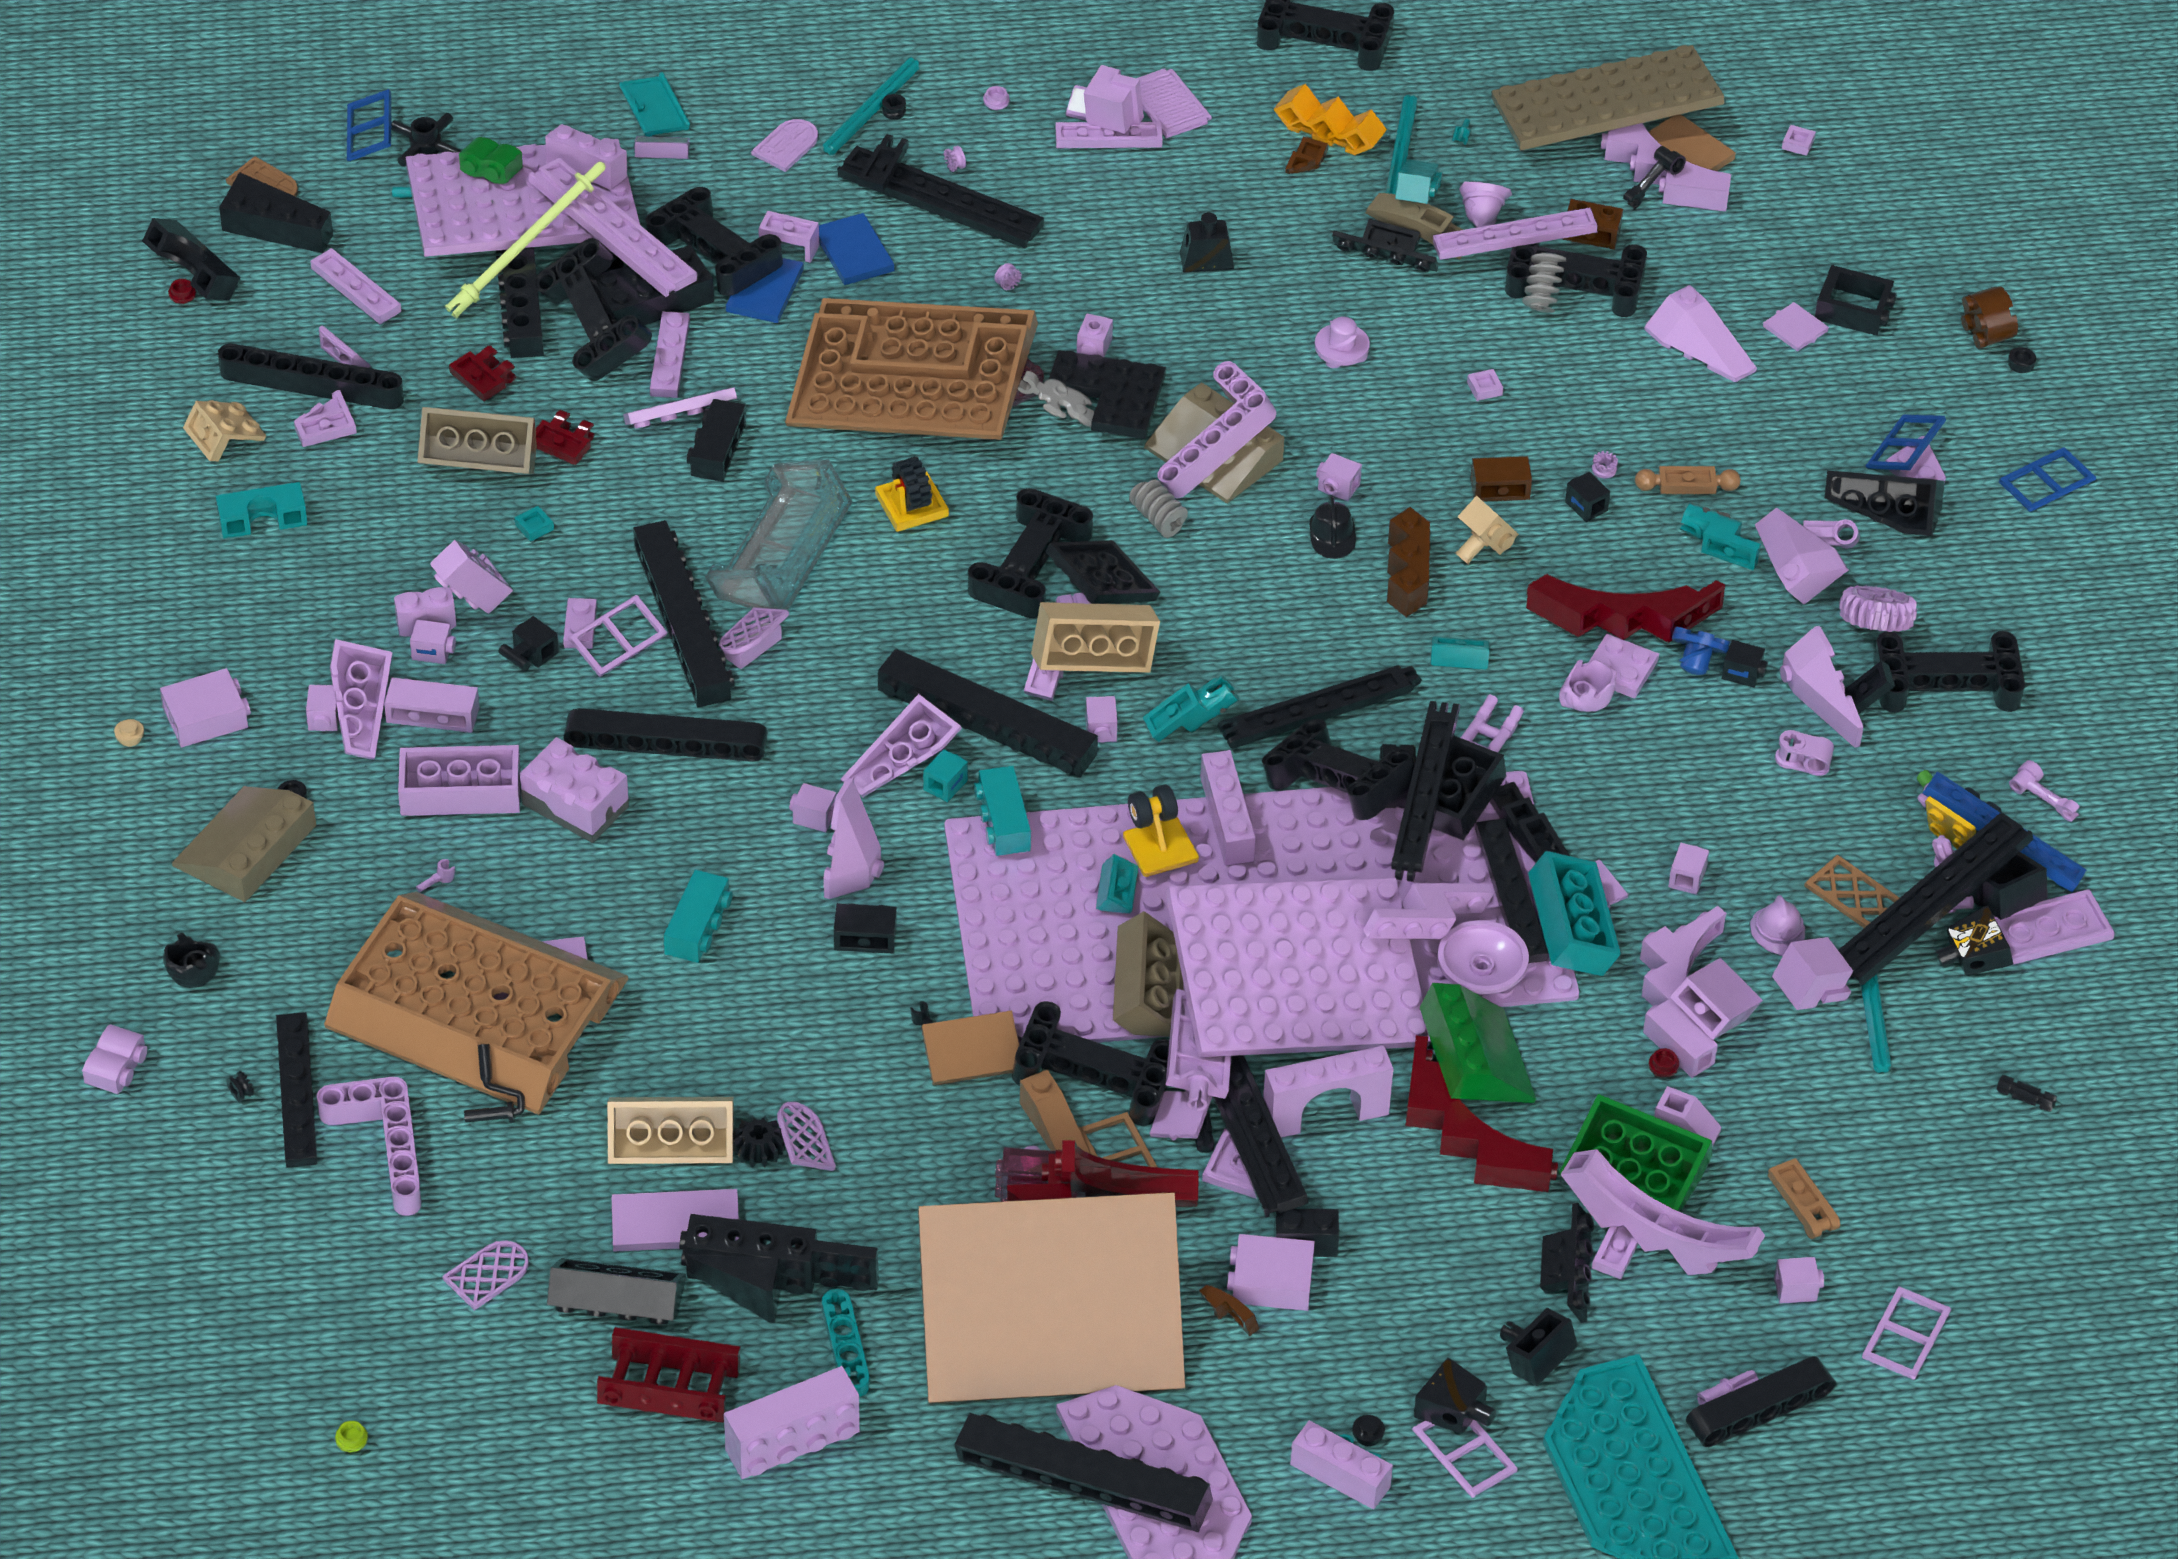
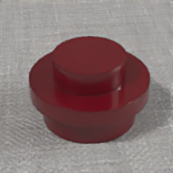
M177 279L171 283L168 290L169 298L175 303L185 304L195 298L196 289L190 285L191 281Z
M1661 1048L1650 1056L1649 1069L1656 1076L1671 1077L1679 1070V1059L1672 1050Z

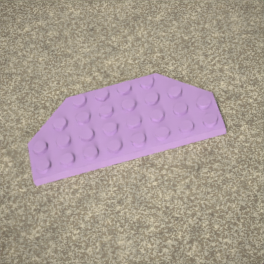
M1117 1385L1056 1405V1413L1070 1441H1078L1086 1447L1098 1451L1105 1449L1122 1458L1139 1459L1146 1465L1156 1468L1166 1467L1173 1470L1176 1474L1183 1476H1197L1210 1484L1213 1501L1199 1533L1102 1504L1128 1559L1235 1558L1241 1540L1251 1525L1252 1515L1201 1415Z

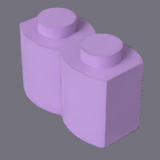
M436 587L423 593L406 592L394 597L396 622L400 636L411 637L416 619L451 624V629L456 627L455 604L452 591L448 587Z
M109 1024L102 1033L96 1048L93 1049L82 1069L84 1083L119 1094L124 1086L128 1087L133 1079V1070L138 1063H143L147 1055L144 1035Z

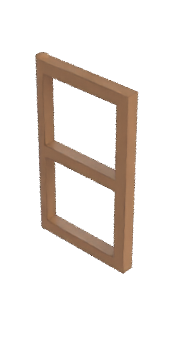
M1128 1112L1078 1127L1090 1154L1097 1156L1086 1134L1124 1122L1137 1146L1103 1158L1118 1162L1142 1154L1148 1167H1157Z

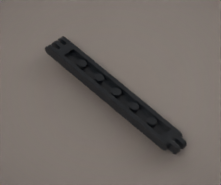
M1397 665L1222 720L1218 723L1217 727L1220 732H1223L1222 735L1227 740L1229 747L1233 749L1297 729L1309 720H1325L1408 694L1422 680L1416 674L1417 672L1413 666L1402 669L1401 666Z
M1430 701L1391 863V869L1396 870V880L1402 881L1404 871H1407V881L1414 882L1416 872L1422 873L1459 717L1460 704L1453 703L1451 712H1448L1447 702L1441 703L1439 711H1436V701Z

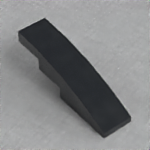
M1515 782L1498 788L1490 803L1499 818H1505L1509 832L1535 862L1540 859L1545 851L1570 856L1545 813H1538L1531 799L1523 797Z

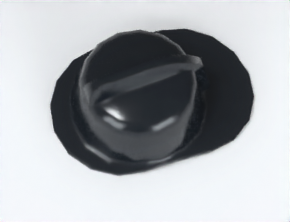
M1330 497L1328 502L1319 505L1314 515L1310 518V538L1313 549L1319 555L1325 558L1338 559L1349 555L1355 548V524L1348 507L1342 503L1335 502L1334 497Z

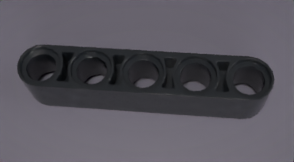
M1809 1357L1699 1405L1687 1415L1686 1423L1704 1447H1712L1827 1396L1835 1388L1836 1381L1818 1357Z

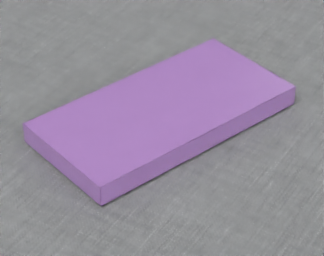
M2090 889L2043 900L2002 920L1995 917L2010 946L2013 965L2113 940L2115 934Z
M737 1189L612 1195L613 1252L680 1249L681 1232L687 1231L690 1214L739 1219ZM704 1232L699 1233V1237H705L707 1235V1233Z

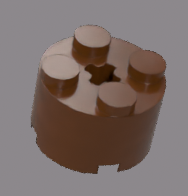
M1995 286L1962 297L1965 315L1961 316V323L1965 331L1970 330L1972 332L1975 346L1978 349L2017 335V316H2011L2009 308L2013 307V303L2003 287Z

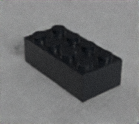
M691 245L672 250V252L697 272V281L676 292L674 290L669 292L667 297L628 265L602 273L596 277L617 322L625 316L632 315L644 325L661 320L662 311L683 313L714 302L713 277Z

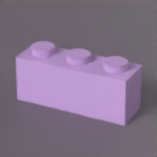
M563 124L545 136L546 163L561 158L576 172L584 176L597 162H603L606 168L593 183L610 190L627 178L626 150Z
M393 677L391 678L384 702L386 723L469 733L473 732L480 707L478 687Z
M1310 1420L1292 1442L1291 1466L1373 1510L1391 1487L1392 1464Z

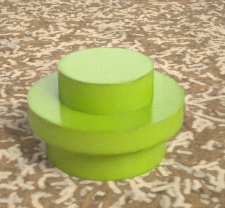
M357 1421L344 1422L336 1431V1445L345 1452L359 1451L367 1444V1430Z

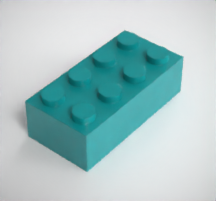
M1545 851L1528 872L1551 965L1603 976L1621 955L1597 863Z

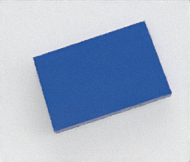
M864 213L819 225V243L844 285L894 271L892 259Z
M783 258V264L779 269L741 292L731 295L726 304V312L778 323L804 270V262Z

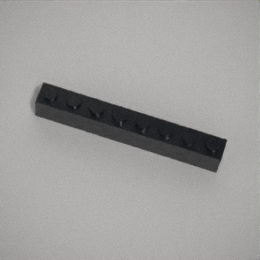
M666 520L633 527L634 548L697 708L731 700L730 688L734 687V678L731 670L726 671L725 669L726 659L723 650L718 651L717 649L718 639L715 630L709 629L710 619L706 609H701L702 599L698 589H693L694 579L692 572L685 569L686 559L684 552L677 549L678 539L675 530L670 531Z
M896 648L878 670V690L884 694L893 696L908 704L919 694L962 728L969 729L989 740L1006 745L1012 750L1022 752L1040 762H1045L1059 768L1065 773H1070L1080 778L1097 756L1098 735Z
M969 1413L954 1444L960 1462L1198 1533L1213 1501L1210 1484L1200 1477H1187L1176 1474L1173 1470L1166 1467L1156 1468L1149 1466L1139 1459L1122 1458L1105 1449L1098 1451L1088 1448L1078 1441H1064L1047 1432L1037 1433L1027 1430L1017 1423L1007 1424L997 1421L992 1416L986 1414L980 1416Z

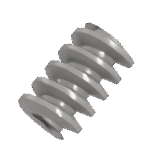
M1552 253L1535 254L1531 257V261L1535 265L1529 267V272L1533 275L1527 277V282L1530 286L1525 287V293L1528 296L1523 298L1522 303L1536 311L1553 313L1555 310L1548 306L1549 304L1557 303L1558 300L1551 297V294L1559 293L1560 291L1553 286V283L1562 282V279L1557 277L1555 273L1564 272V268L1557 264L1558 262H1565L1566 258Z
M1159 480L1141 482L1129 494L1130 502L1167 539L1180 531L1188 517L1187 509L1182 507L1178 500H1175V497L1168 492L1166 487L1162 486Z

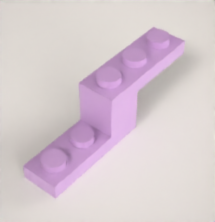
M1413 883L1402 902L1404 909H1374L1363 931L1367 938L1442 939L1450 931L1456 920L1454 913H1483L1494 891L1490 884Z

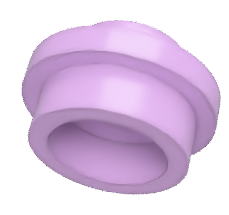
M992 86L984 94L983 102L990 109L1000 110L1009 105L1010 97L1005 88Z

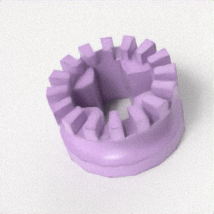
M954 146L953 150L945 149L944 160H947L945 163L948 164L947 167L951 172L957 171V167L960 169L966 167V158L960 146Z
M1006 263L997 270L994 279L997 284L1007 291L1011 290V288L1014 289V285H1018L1017 282L1020 283L1019 279L1022 278V274L1013 264Z
M1601 451V453L1598 452L1597 455H1594L1592 465L1594 475L1607 479L1616 474L1618 458L1613 453L1608 454V451L1606 453Z

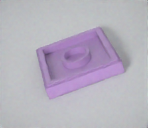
M1224 1129L1204 1170L1202 1181L1257 1199L1227 1130Z

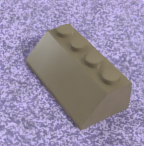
M422 407L417 463L534 474L537 448L535 418Z
M1143 911L1119 925L1117 929L1113 1021L1133 1035L1170 1037L1173 997L1176 989L1183 990L1184 986L1174 933Z

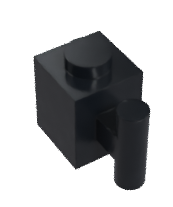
M532 616L524 623H520L512 631L514 648L512 649L507 644H503L498 650L499 654L521 670L527 671L531 664L539 668L559 653L557 632Z

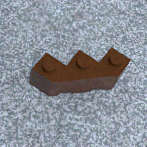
M1411 507L1390 520L1388 544L1392 548L1389 549L1387 573L1391 577L1388 581L1387 602L1406 618L1427 604L1429 587L1430 522Z

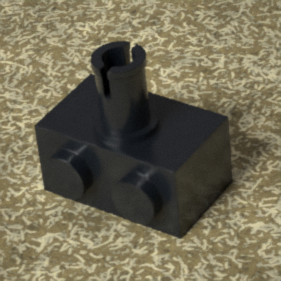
M1546 1308L1525 1329L1512 1321H1507L1500 1331V1338L1510 1343L1506 1350L1513 1374L1535 1386H1538L1578 1346L1571 1319L1549 1308Z

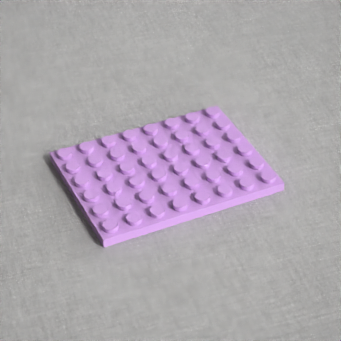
M601 139L621 148L619 139ZM523 145L516 147L522 151L523 168L505 184H496L484 177H473L462 172L459 163L460 152L406 156V168L424 257L507 250L555 204L529 182L530 172L536 173L538 168L548 164L546 163V145ZM628 175L626 179L611 190L596 183H591L640 224ZM562 211L525 248L582 243L588 238H596L567 213Z
M1396 878L1169 886L1165 891L1198 1057L1364 1050L1384 1046L1385 1049L1415 1047L1416 1035L1428 1036L1427 1047L1431 1044L1419 1008L1423 998L1410 939L1367 938L1363 931L1374 909H1403Z

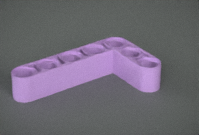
M1231 361L1220 363L1215 368L1213 377L1234 405L1168 460L1158 471V479L1175 498L1187 495L1276 417V409L1266 393Z
M386 1077L330 1084L322 1087L317 1093L319 1117L324 1124L342 1125L383 1119L393 1207L398 1214L403 1216L417 1213L421 1208L422 1201L406 1082L399 1077Z

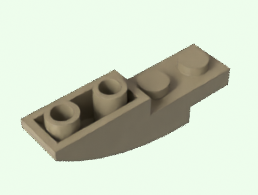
M1378 193L1365 212L1380 222L1418 231L1421 234V238L1433 244V235L1463 230L1452 223L1454 216L1430 204L1395 199V194Z

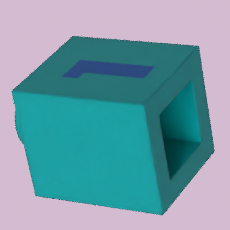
M945 749L923 771V790L947 803L968 781V761Z

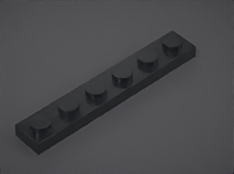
M1505 818L1476 822L1475 831L1505 925L1514 930L1525 942L1529 953L1528 964L1548 961L1549 953Z
M307 1012L276 1015L286 1168L318 1165Z

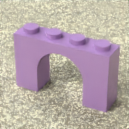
M1379 1046L1265 1070L1263 1099L1280 1137L1300 1134L1302 1112L1306 1104L1315 1096L1336 1088L1351 1089L1350 1098L1359 1121L1389 1115L1393 1067L1385 1047Z

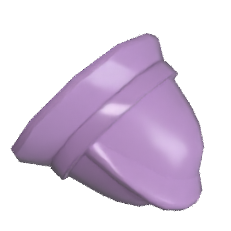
M1463 182L1459 188L1463 197L1466 216L1476 228L1494 225L1502 206L1505 205V200L1512 196L1511 189L1490 183Z
M1778 895L1773 903L1757 911L1750 921L1751 934L1756 942L1768 952L1780 956L1784 955L1790 942L1801 941L1805 938V926L1795 905L1787 902L1782 895Z

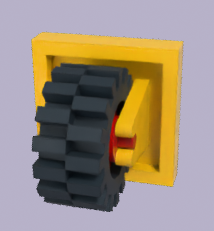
M918 457L894 462L892 464L893 482L875 487V495L896 532L949 517L948 506L928 472H926L925 467H922V462Z

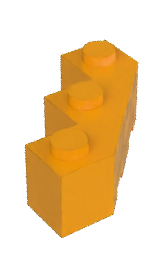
M1306 83L1289 90L1273 109L1289 130L1296 133L1304 131L1311 134L1312 139L1328 143L1329 146L1337 144L1345 147V152L1352 155L1372 149L1387 130L1372 109L1353 116L1339 96L1321 104Z

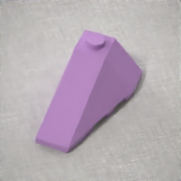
M1816 626L1784 653L1783 665L1780 666L1781 678L1783 682L1788 683L1792 692L1854 748L1859 747L1863 733V724L1852 696H1845L1842 671H1835L1831 658L1835 655L1832 646L1821 627Z
M335 639L330 671L344 751L348 755L374 760L392 652Z
M847 777L834 802L831 829L835 830L827 851V854L832 856L831 868L827 867L824 872V898L827 899L869 888L874 878L880 877L884 868V861L881 860V846L854 780Z

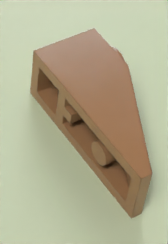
M1045 1070L1020 1080V1105L1052 1154H1055V1150H1062V1140H1075L1079 1148L1090 1153L1067 1101L1049 1071Z

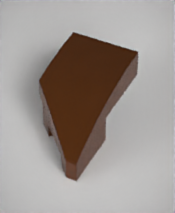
M1303 136L1297 151H1293L1288 161L1285 173L1294 174L1318 169L1329 150L1328 143Z
M1205 1285L1199 1290L1202 1297L1213 1307L1214 1315L1218 1320L1229 1313L1248 1336L1259 1330L1255 1314L1238 1299L1209 1285Z

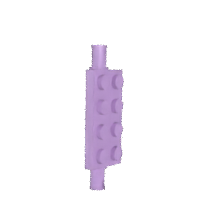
M1176 989L1173 997L1165 1085L1189 1090L1188 1107L1194 1110L1195 1101H1197L1196 1111H1203L1207 1108V1095L1226 1098L1229 1091L1231 1056L1198 1057L1186 992Z

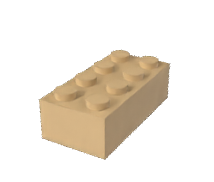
M1040 602L1031 655L1040 670L1150 673L1160 620L1151 605Z

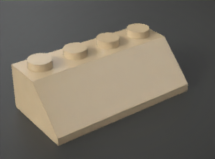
M609 1097L607 1102L608 1164L733 1163L734 1097Z

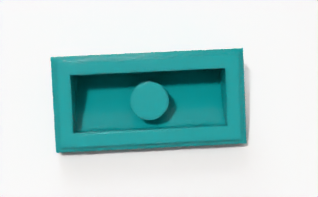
M1434 636L1432 637L1431 665L1485 670L1488 668L1489 642L1487 640Z
M1113 854L1103 863L1096 909L1128 914L1132 912L1138 865L1116 854Z

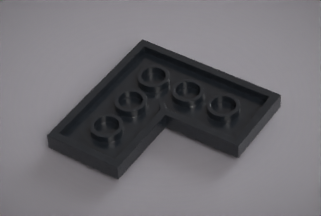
M1058 350L1049 379L1059 380L1067 387L1078 390L1087 397L1099 398L1091 421V431L1146 439L1166 377V367L1157 366L1152 363L1144 364L1131 362L1126 359L1119 360L1100 355H1087L1074 351Z

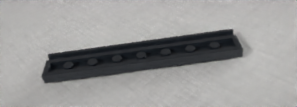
M856 146L843 161L842 167L839 166L837 168L838 177L858 184L859 175L873 152ZM904 163L899 164L884 192H880L1022 248H1026L1027 243L1032 241L1044 226V217Z
M2000 812L1838 950L1853 970L1850 977L1857 979L1859 984L1863 986L2034 840L2032 832L2024 830L2022 825Z
M1244 1055L1231 1056L1227 1096L1225 1099L1214 1096L1212 1098L1265 1218L1270 1217L1269 1213L1275 1211L1282 1213L1309 1204L1305 1189Z

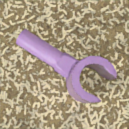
M440 860L437 865V873L417 885V891L420 893L439 881L450 883L454 879L455 866L448 869L449 860Z

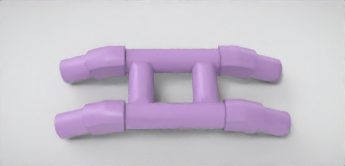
M1489 694L1475 715L1474 720L1460 738L1475 743L1473 739L1478 733L1493 739L1489 746L1485 748L1498 753L1517 728L1524 709L1514 705L1500 729L1490 726L1486 723L1489 721L1498 699Z

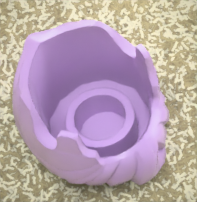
M1593 659L1585 664H1582V660H1578L1560 689V704L1563 707L1581 712L1599 711L1609 705L1614 694L1617 671L1598 660Z

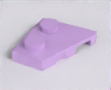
M340 390L333 392V399L323 405L319 402L311 408L310 412L294 420L295 431L302 447L357 433L355 422Z
M1930 445L1927 446L1911 470H1889L1899 477L1946 480V476ZM1906 446L1886 459V462H1907L1917 447Z

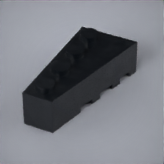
M241 172L237 175L219 206L222 231L319 253H324L333 237L330 211Z

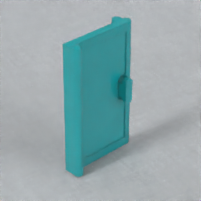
M660 72L657 77L619 83L646 137L689 130L690 122L663 72Z

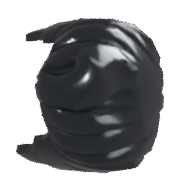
M181 932L177 935L178 940L175 943L166 945L163 953L164 966L170 977L178 985L186 988L201 987L216 975L219 958L221 957L219 949L212 943L194 941L192 937L186 936Z

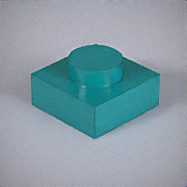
M539 506L514 517L515 526L530 542L554 530V522Z

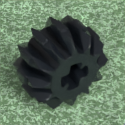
M752 1115L750 1122L741 1120L739 1128L734 1129L733 1151L739 1156L741 1163L749 1161L752 1168L757 1163H761L764 1168L768 1164L767 1161L777 1163L779 1155H782L785 1150L784 1139L777 1120L768 1122L766 1115L761 1120H756Z

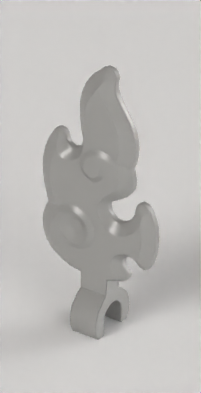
M1026 371L1023 380L1020 381L1018 390L1021 393H1034L1038 395L1040 400L1047 402V404L1043 405V408L1059 418L1067 416L1060 409L1062 405L1066 407L1070 417L1091 427L1095 411L1086 407V405H1092L1091 400L1078 390L1067 387L1056 379H1048L1041 383L1035 373Z

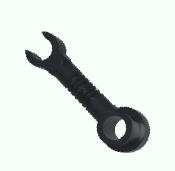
M1660 146L1654 153V159L1657 161L1637 186H1633L1632 189H1629L1624 194L1623 199L1628 202V205L1636 209L1641 204L1645 192L1664 170L1672 175L1682 171L1686 163V158L1677 151H1670L1666 147Z

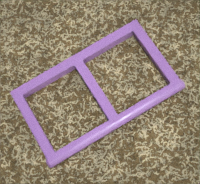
M635 595L570 635L568 640L575 646L596 674L601 677L665 637L668 632L639 596ZM633 604L637 606L658 632L634 648L610 620V618ZM603 623L626 653L601 668L578 638Z
M1898 1286L1863 1352L1862 1358L1915 1380L1951 1308ZM1901 1297L1941 1313L1930 1337L1889 1321ZM1884 1329L1925 1345L1913 1369L1872 1353Z
M1475 1420L1469 1426L1478 1437L1446 1456L1424 1433V1431L1433 1427L1434 1424L1424 1421L1412 1428L1414 1433L1471 1498L1517 1472L1518 1468ZM1485 1443L1506 1468L1472 1487L1451 1462Z

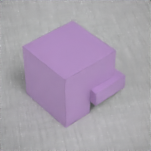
M1101 65L1083 93L1087 124L1126 134L1132 123L1140 125L1144 118L1140 80L1121 75V70Z
M1825 937L1790 942L1772 977L1796 1010L1816 1008L1820 999L1823 1003L1847 1000L1851 990L1846 983L1853 970L1831 940Z

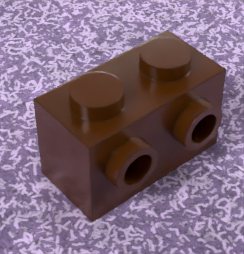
M1571 199L1567 212L1590 208L1597 223V232L1562 238V240L1615 250L1622 225L1623 209Z

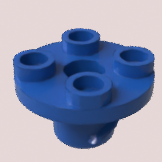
M1675 627L1672 640L1686 645L1683 657L1679 660L1681 662L1680 667L1685 672L1694 675H1704L1707 673V670H1710L1708 666L1712 652L1727 654L1730 641L1714 638L1715 635L1707 632L1698 631V634L1691 633V630Z

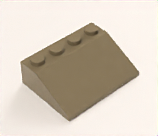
M1201 382L1179 400L1147 440L1144 448L1164 462H1167L1232 407L1234 403ZM1266 426L1199 485L1228 504L1283 461L1285 437L1269 426Z
M243 786L172 862V866L246 902L315 828L314 803L290 790Z

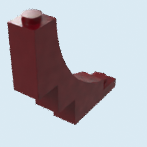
M1545 574L1528 585L1526 608L1577 637L1599 626L1622 640H1625L1640 629H1644L1669 643L1672 641L1675 627L1689 630L1723 608L1725 584L1715 580L1700 591L1685 585L1660 592L1626 594L1587 589Z
M1416 1035L1405 1126L1442 1130L1440 1155L1477 1159L1474 1184L1548 1192L1550 1180L1556 1181L1558 1162L1552 1161L1553 1149L1535 1146L1506 1136L1481 1121L1460 1099L1451 1098L1439 1063L1432 1061L1433 1050L1427 1049L1428 1036Z

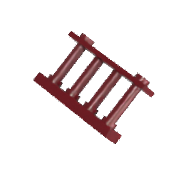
M615 1327L612 1334V1359L617 1360L612 1378L598 1376L597 1404L724 1423L726 1395H720L725 1376L738 1378L741 1346ZM630 1362L649 1365L643 1383L625 1380ZM662 1367L680 1369L675 1388L656 1385ZM693 1372L712 1374L707 1392L688 1390Z

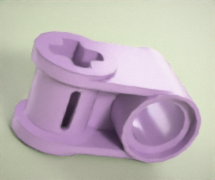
M1794 730L1784 731L1780 735V748L1775 753V761L1779 766L1815 776H1822L1828 773L1834 751V745L1829 739L1803 734ZM1793 738V739H1794L1793 746H1789V745H1790V741H1791V739ZM1788 753H1791V754H1790V758H1789V760L1787 761V760H1786L1787 754H1788Z

